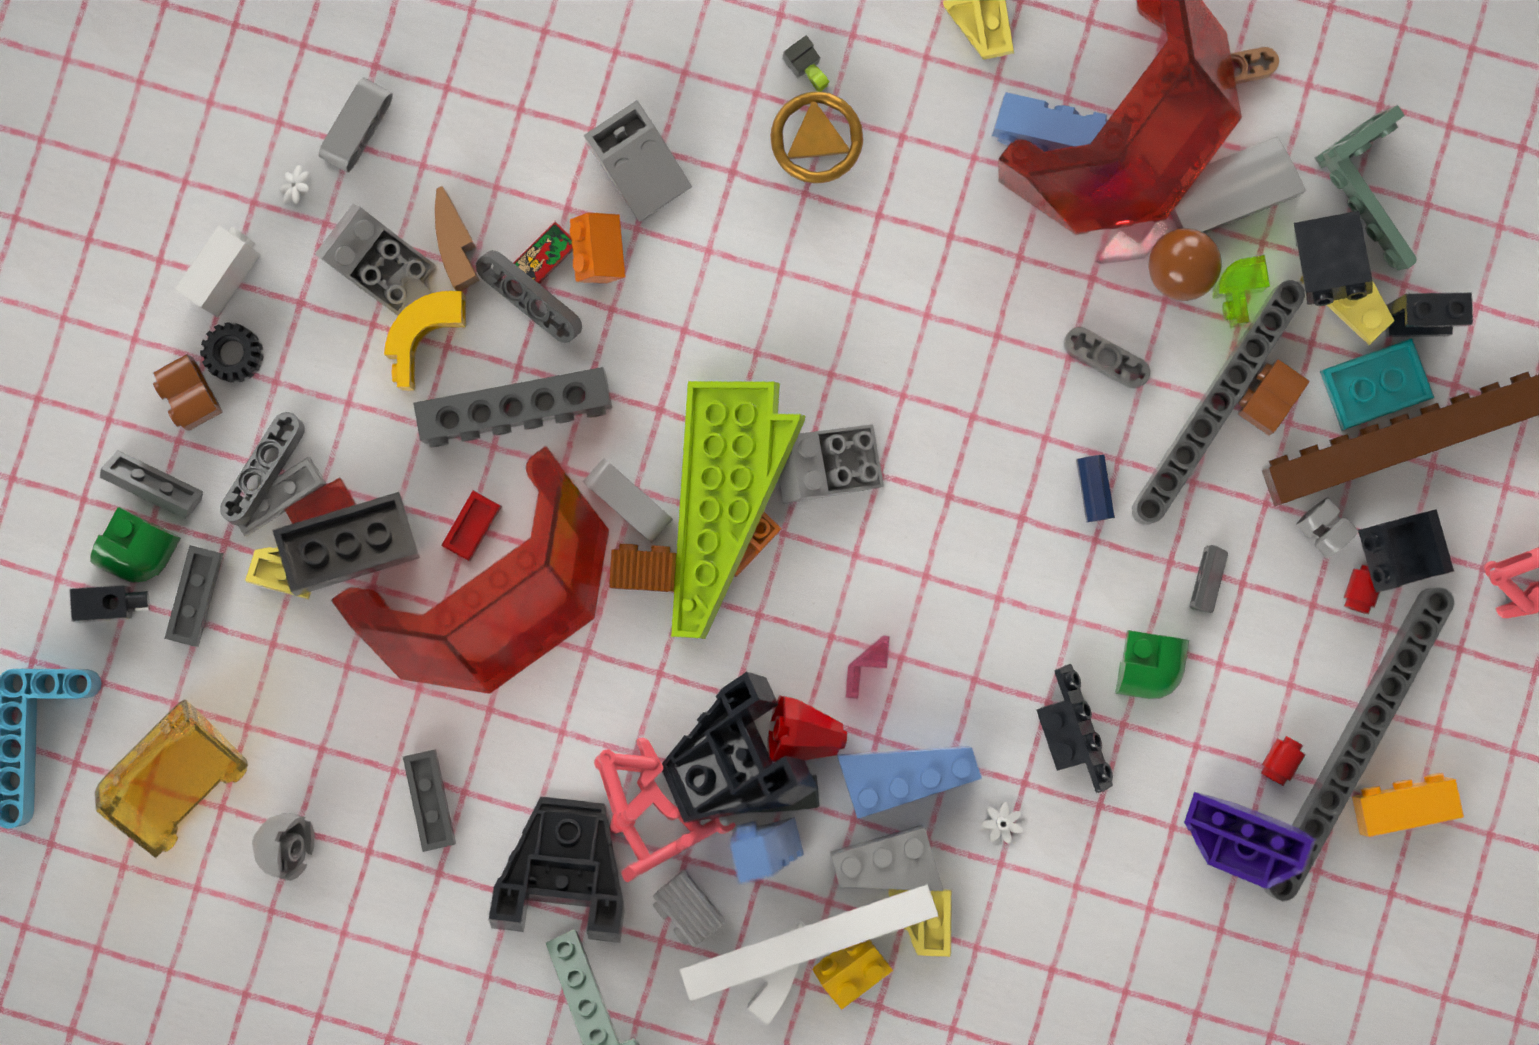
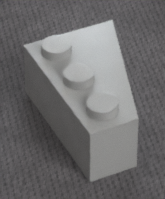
M923 825L830 852L840 887L912 890L928 884L930 891H943L928 836Z

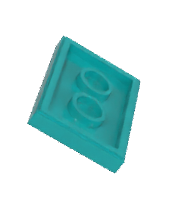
M1412 338L1320 371L1342 431L1434 398Z

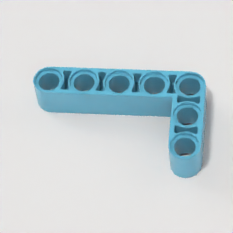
M10 669L1 674L0 826L2 828L10 829L26 825L34 815L37 698L80 699L93 697L99 692L102 684L100 676L95 671L89 669ZM17 675L23 680V686L20 691H16L13 687V679ZM49 675L55 680V688L51 692L45 687V680ZM82 675L87 679L88 683L84 692L79 691L77 688V680ZM16 707L22 712V719L18 724L12 719V712ZM14 740H17L21 745V752L18 756H15L11 751V744ZM13 772L20 777V785L17 789L10 783V777ZM12 805H15L19 810L17 821L11 819L9 815V809Z

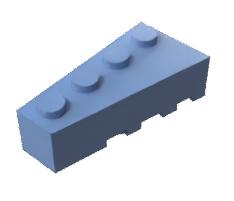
M970 746L837 755L857 819L982 779L972 747Z
M795 817L757 826L756 821L737 825V830L732 832L730 847L739 884L772 876L782 870L784 866H788L791 861L797 860V857L804 855Z

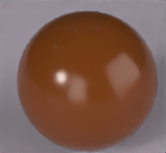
M1190 228L1176 229L1162 236L1154 245L1148 261L1149 274L1154 286L1163 295L1179 301L1195 300L1207 294L1217 283L1222 268L1221 254L1215 242L1205 233Z

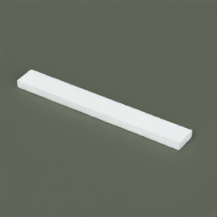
M926 884L679 970L689 1001L939 915L929 886Z

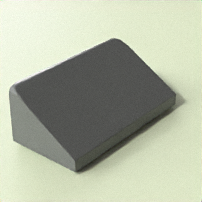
M1215 545L1204 547L1189 605L1191 606L1190 608L1213 613L1228 557V552Z

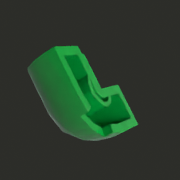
M117 507L103 535H98L93 545L90 562L122 580L132 583L145 582L156 575L158 576L163 571L181 537L121 507Z
M1127 630L1115 694L1144 699H1161L1172 694L1180 685L1185 672L1189 640Z

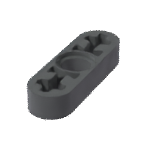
M1074 328L1064 338V349L1070 356L1128 388H1139L1150 378L1151 372L1147 362L1086 328ZM1079 335H1083L1085 337L1083 340L1084 344L1090 347L1094 345V341L1099 344L1093 351L1091 359L1086 356L1090 350L1085 347H1081L1079 350L1073 348L1074 342L1071 340V337L1077 338ZM1103 349L1111 350L1116 357L1114 365L1110 367L1101 365L1098 360L1099 352ZM1122 357L1127 359V362L1123 364L1130 369L1135 366L1140 367L1139 373L1143 376L1142 379L1137 378L1131 381L1129 379L1131 374L1123 368L1119 374L1114 372L1120 366Z

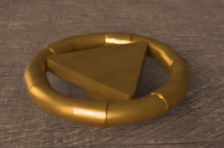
M819 91L800 94L784 104L773 121L770 134L771 149L779 165L792 177L808 183L830 182L850 171L860 156L864 141L862 125L854 109L842 98L831 93ZM817 103L824 104L841 112L846 118L850 128V149ZM810 104L787 156L784 150L782 133L784 125L790 115L804 105ZM847 154L844 160L829 170L821 172L807 170L790 160Z

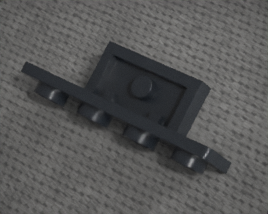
M1072 664L1064 665L1054 671L1064 700L1040 707L1036 711L1057 771L1086 763L1095 792L1100 793L1113 786V773L1102 754V741L1099 734L1094 730L1091 721V708L1084 701L1080 689V676L1073 669Z

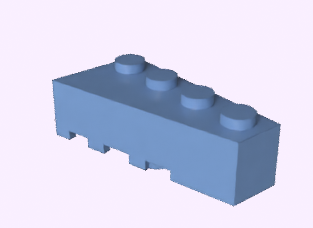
M1005 92L992 136L998 138V142L1008 146H1016V143L1028 146L1030 152L1039 155H1046L1047 152L1059 156V160L1069 164H1077V161L1088 164L1091 170L1100 173H1107L1108 170L1113 172L1123 158L1133 120L1122 118L1121 124L1110 122L1106 114L1094 112L1093 115L1082 116L1075 110V107L1057 105L1054 109L1048 108L1049 104L1044 100Z

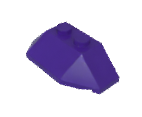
M1194 792L1184 821L1208 865L1265 889H1270L1305 871L1315 842L1313 837L1293 825L1240 804L1199 792Z

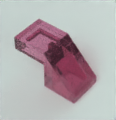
M1158 220L1140 244L1118 230L1095 261L1101 265L1145 259L1169 227Z
M890 636L878 638L847 665L845 698H859L861 666L887 668Z

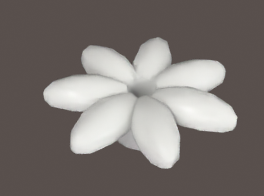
M300 165L295 168L293 175L288 172L285 174L287 183L279 188L281 193H285L283 196L284 204H287L291 199L297 204L300 200V195L305 194L309 190V186L304 184V182L309 178L310 172L305 171L302 173V166Z
M1007 802L1002 803L999 812L992 807L987 808V812L993 820H986L982 822L981 826L986 829H993L989 838L991 842L1002 835L1003 840L1010 844V831L1014 833L1023 832L1022 827L1013 823L1021 816V812L1015 811L1009 814ZM1002 821L1006 822L1005 826H1001Z

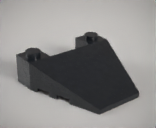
M745 672L718 692L715 696L717 700L707 712H702L697 719L698 724L689 735L682 737L662 762L663 775L682 819L686 823L790 806L818 789L805 760L784 756L773 764L754 721L779 704L767 678L750 672Z
M540 796L522 831L519 842L515 849L512 850L505 869L493 887L489 912L491 928L524 932L528 901L530 900L590 907L587 924L588 939L621 942L625 912L624 901L604 803Z

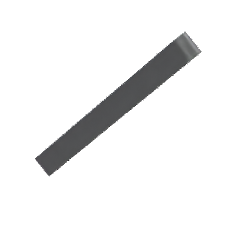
M1442 587L1425 589L1419 593L1292 824L1304 832L1308 821L1314 819L1318 824L1317 832L1311 836L1315 839L1306 869L1289 878L1286 889L1281 893H1276L1274 887L1270 889L1264 888L1269 896L1280 901H1289L1298 893L1453 610L1454 597L1447 589ZM1433 594L1439 596L1441 600L1440 608L1437 611H1434L1429 603L1430 597ZM1418 622L1424 625L1426 631L1421 639L1417 638L1414 633V627ZM1403 650H1406L1410 655V662L1406 667L1400 665L1398 659L1399 654ZM1388 678H1391L1395 684L1394 692L1390 695H1387L1383 690L1384 681ZM1375 706L1378 708L1380 716L1377 722L1372 724L1368 719L1367 713L1371 707ZM1360 734L1364 739V746L1360 751L1356 752L1352 747V740L1356 735ZM1341 763L1347 764L1349 768L1348 776L1343 780H1340L1336 774L1337 767ZM1330 791L1333 795V803L1330 807L1324 808L1321 804V796L1325 792Z

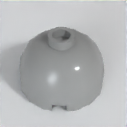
M282 813L268 818L254 834L252 845L255 861L266 874L291 881L298 878L304 872L307 864H303L306 852L312 855L315 839L313 825L310 821L305 820L306 817Z

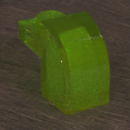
M1265 255L1242 258L1233 262L1220 273V277L1213 287V299L1226 298V301L1222 304L1225 321L1229 320L1230 328L1243 327L1250 322L1245 294L1263 292L1270 287Z

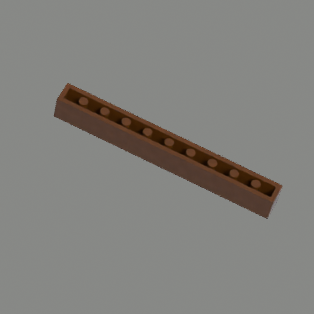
M1528 371L1510 377V385L1500 387L1499 382L1479 388L1481 395L1470 398L1467 392L1450 398L1451 405L1440 408L1439 404L1435 403L1419 409L1420 416L1410 419L1409 414L1406 413L1389 419L1391 426L1380 429L1377 423L1360 429L1361 436L1349 439L1348 434L1329 440L1330 447L1319 450L1318 444L1299 450L1301 457L1289 460L1288 455H1284L1270 460V467L1261 471L1274 506L1281 505L1539 416V375L1530 377Z

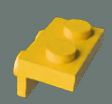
M871 940L832 952L812 968L822 987L841 1010L893 972L889 963Z

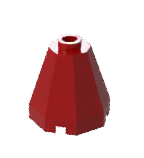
M779 695L777 699L779 705L774 707L770 721H775L773 731L769 730L767 737V750L772 761L777 762L784 756L802 760L837 756L839 750L845 748L848 734L846 730H843V723L796 698Z

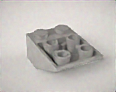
M638 100L584 135L587 145L639 222L692 188V185Z
M355 204L351 205L315 253L316 256L397 316L405 308V305L402 303L406 298L403 286L410 277L413 279L419 278L424 282L436 266L363 208ZM405 264L404 270L407 275L405 278L400 277L399 280L402 282L399 285L391 284L387 286V280ZM395 288H398L401 291V297L399 299L392 292V290Z
M873 424L799 433L779 477L783 504L884 487Z

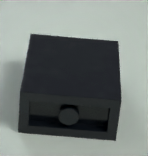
M1359 211L1294 223L1296 246L1298 247L1307 305L1326 306L1333 303L1334 300L1345 298L1348 300H1359L1373 292L1372 275Z
M1472 292L1410 293L1386 305L1394 322L1385 330V337L1453 335V326H1470L1473 324Z
M1437 509L1358 530L1375 593L1396 589L1402 585L1429 577L1454 572Z

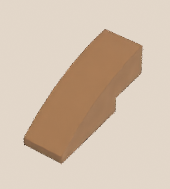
M440 186L436 189L435 230L438 248L453 288L456 291H462L480 281L466 255L467 252L476 248V245L443 186Z

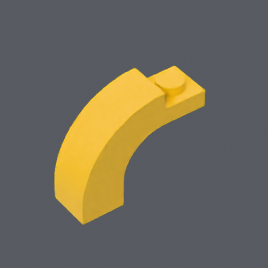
M440 291L425 295L403 309L393 322L386 338L384 355L389 359H397V363L392 364L391 374L393 383H397V388L400 390L415 391V354L419 343L427 334L440 328H466V295L462 291Z

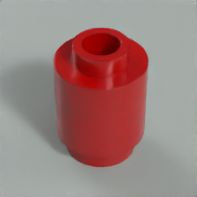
M1361 565L1360 570H1352L1343 598L1346 599L1344 607L1369 615L1371 608L1376 606L1380 592L1375 593L1368 566Z
M1285 736L1283 741L1277 738L1262 763L1264 768L1261 774L1284 787L1287 780H1292L1306 755L1300 751L1303 745L1288 736Z

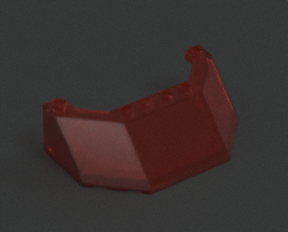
M1136 0V9L1139 14L1164 30L1167 42L1091 144L1043 151L1027 140L1013 141L998 159L999 183L1075 235L1087 234L1089 231L1107 228L1111 230L1130 227L1134 224L1153 221V223L1166 221L1242 119L1227 32L1202 0Z
M547 446L533 454L526 463L527 476L538 490L531 537L424 614L392 610L380 593L372 589H362L359 587L347 588L331 599L348 625L401 680L491 694L595 619L609 528L555 453Z

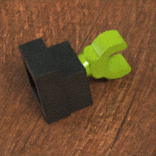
M805 35L783 52L782 59L797 78L806 73L816 91L821 92L829 86L828 83L830 81L819 67L816 66L820 62L821 57L813 48L814 44Z

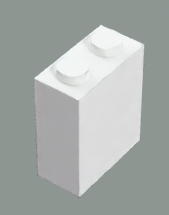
M218 225L174 290L218 317L260 257V254L253 249L256 243L232 226L227 231Z

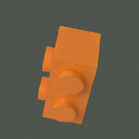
M588 212L570 219V237L572 239L573 268L575 270L576 282L607 284L625 278L620 214Z

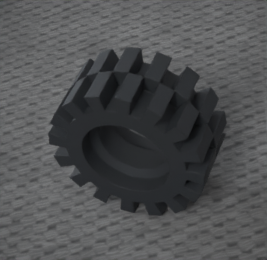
M230 322L224 323V326L218 324L214 326L215 331L209 330L206 333L208 339L206 341L202 340L201 345L204 346V350H200V356L204 357L203 365L209 369L208 371L212 375L227 382L245 381L244 378L253 377L254 374L252 372L255 369H260L261 366L258 363L259 360L263 361L264 357L261 354L263 346L258 342L259 338L251 330L240 324H232ZM229 341H238L244 350L242 359L233 365L224 363L221 358L223 345Z

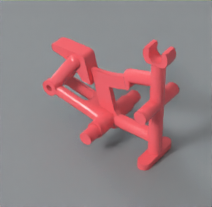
M1539 547L1500 562L1489 561L1485 564L1484 572L1489 577L1491 583L1498 586L1512 600L1510 603L1495 608L1500 617L1513 618L1539 612V581L1531 582L1523 592L1510 579L1539 568Z
M638 738L636 740L641 756L619 754L605 749L594 760V766L600 772L613 813L609 829L614 834L624 833L638 859L636 863H632L621 871L622 877L627 883L716 832L726 834L736 826L734 822L724 826L720 823L719 818H713L704 825H701L699 821L684 822L678 807L664 796L654 781L663 771V765L646 738ZM617 770L641 772L637 781L641 792L629 804H627ZM653 803L667 819H679L690 832L650 854L634 825L636 819Z

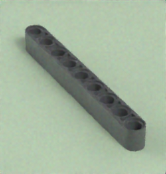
M1287 280L1271 291L1134 501L1132 515L1138 523L1149 525L1159 521L1165 515L1303 303L1305 290L1299 282ZM1282 290H1288L1292 293V304H1287L1281 299ZM1264 316H1270L1276 321L1275 331L1268 330L1264 326ZM1247 342L1255 343L1258 346V357H1252L1247 353ZM1230 369H1237L1241 373L1242 381L1240 384H1235L1229 379L1228 373ZM1213 395L1223 398L1225 407L1222 411L1213 408L1211 404ZM1196 421L1203 422L1207 426L1208 433L1205 438L1195 434L1194 424ZM1179 448H1184L1189 452L1190 461L1188 464H1182L1177 460L1176 452ZM1162 474L1172 478L1173 487L1170 491H1165L1159 486V478ZM1144 501L1152 502L1156 508V513L1152 518H1147L1142 514L1141 506Z

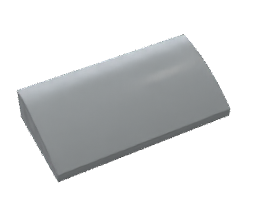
M1278 137L1159 183L1177 229L1190 228L1203 233H1208L1299 197L1306 191L1290 156Z

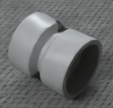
M1329 497L1316 504L1296 523L1297 527L1307 538L1314 537L1316 539L1314 546L1325 558L1336 554L1358 534L1356 527L1347 518L1339 517L1340 510Z

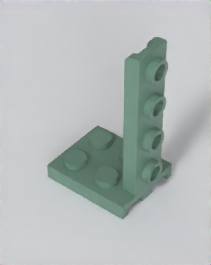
M1398 105L1375 114L1315 157L1321 168L1327 166L1331 172L1329 176L1332 183L1338 189L1344 191L1348 197L1347 203L1352 212L1359 211L1361 218L1367 225L1365 230L1368 236L1380 244L1384 250L1383 257L1392 268H1396L1397 271L1409 269L1416 263L1417 258L1350 158L1354 155L1355 157L1359 156L1372 147L1370 142L1375 141L1379 137L1384 138L1398 128L1396 122L1405 116Z
M573 929L546 942L582 1044L640 1045L634 1038L620 1044L577 931Z

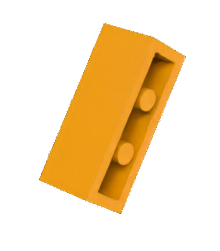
M1444 773L1424 776V782L1414 784L1412 779L1396 781L1392 783L1393 788L1381 790L1380 786L1366 787L1360 789V795L1352 796L1359 833L1367 837L1464 818L1456 779L1444 777Z

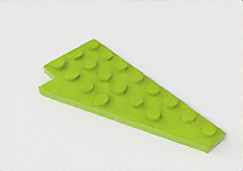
M688 381L671 637L706 639L803 427L805 415L778 414L780 383Z

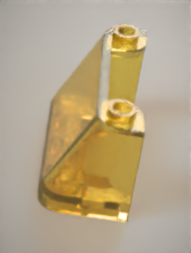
M186 699L182 700L100 781L95 789L96 812L153 857L157 858L163 851H169L178 840V836H176L178 831L177 825L221 781L225 784L231 781L236 783L244 776L248 766L247 759Z

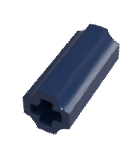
M1094 455L1076 459L1086 523L1115 518L1105 456Z

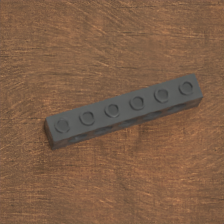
M603 367L413 403L420 441L425 444L429 443L430 447L448 445V439L461 437V441L476 440L480 438V433L492 431L494 436L508 434L512 432L511 427L524 425L525 430L543 427V421L555 419L556 424L574 421V415L587 413V418L606 415V409L612 408L606 371ZM574 389L585 391V399L581 404L573 405L569 402V394ZM543 395H551L554 399L553 406L547 411L539 410L537 406L539 398ZM511 401H520L522 404L521 413L515 417L508 416L506 413L507 405ZM483 406L489 407L491 412L489 419L483 423L477 422L475 419L477 409ZM451 412L457 413L459 416L458 424L451 429L445 428V416Z

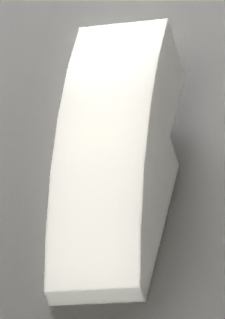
M799 921L792 930L804 927L805 924ZM799 964L761 977L766 982L748 1003V1010L767 1026L787 997Z

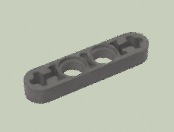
M492 250L477 260L476 271L478 275L556 340L568 343L581 333L582 322L580 318L503 254ZM511 280H515L521 285L522 293H518L513 289ZM536 300H540L545 304L547 313L539 311L536 306Z
M284 412L277 415L220 505V512L222 517L231 524L239 526L248 523L302 439L305 426L293 413ZM285 424L292 425L294 429L292 432H285L283 426ZM275 438L283 440L285 442L284 446L279 444ZM270 448H277V459L271 463H266L264 461L265 452ZM253 475H260V486L255 490H248V479ZM241 492H244L247 496L251 497L250 500L248 501L246 498L240 496ZM234 505L242 508L240 514L231 511Z

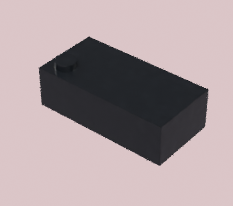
M399 492L272 530L290 591L295 596L420 558Z

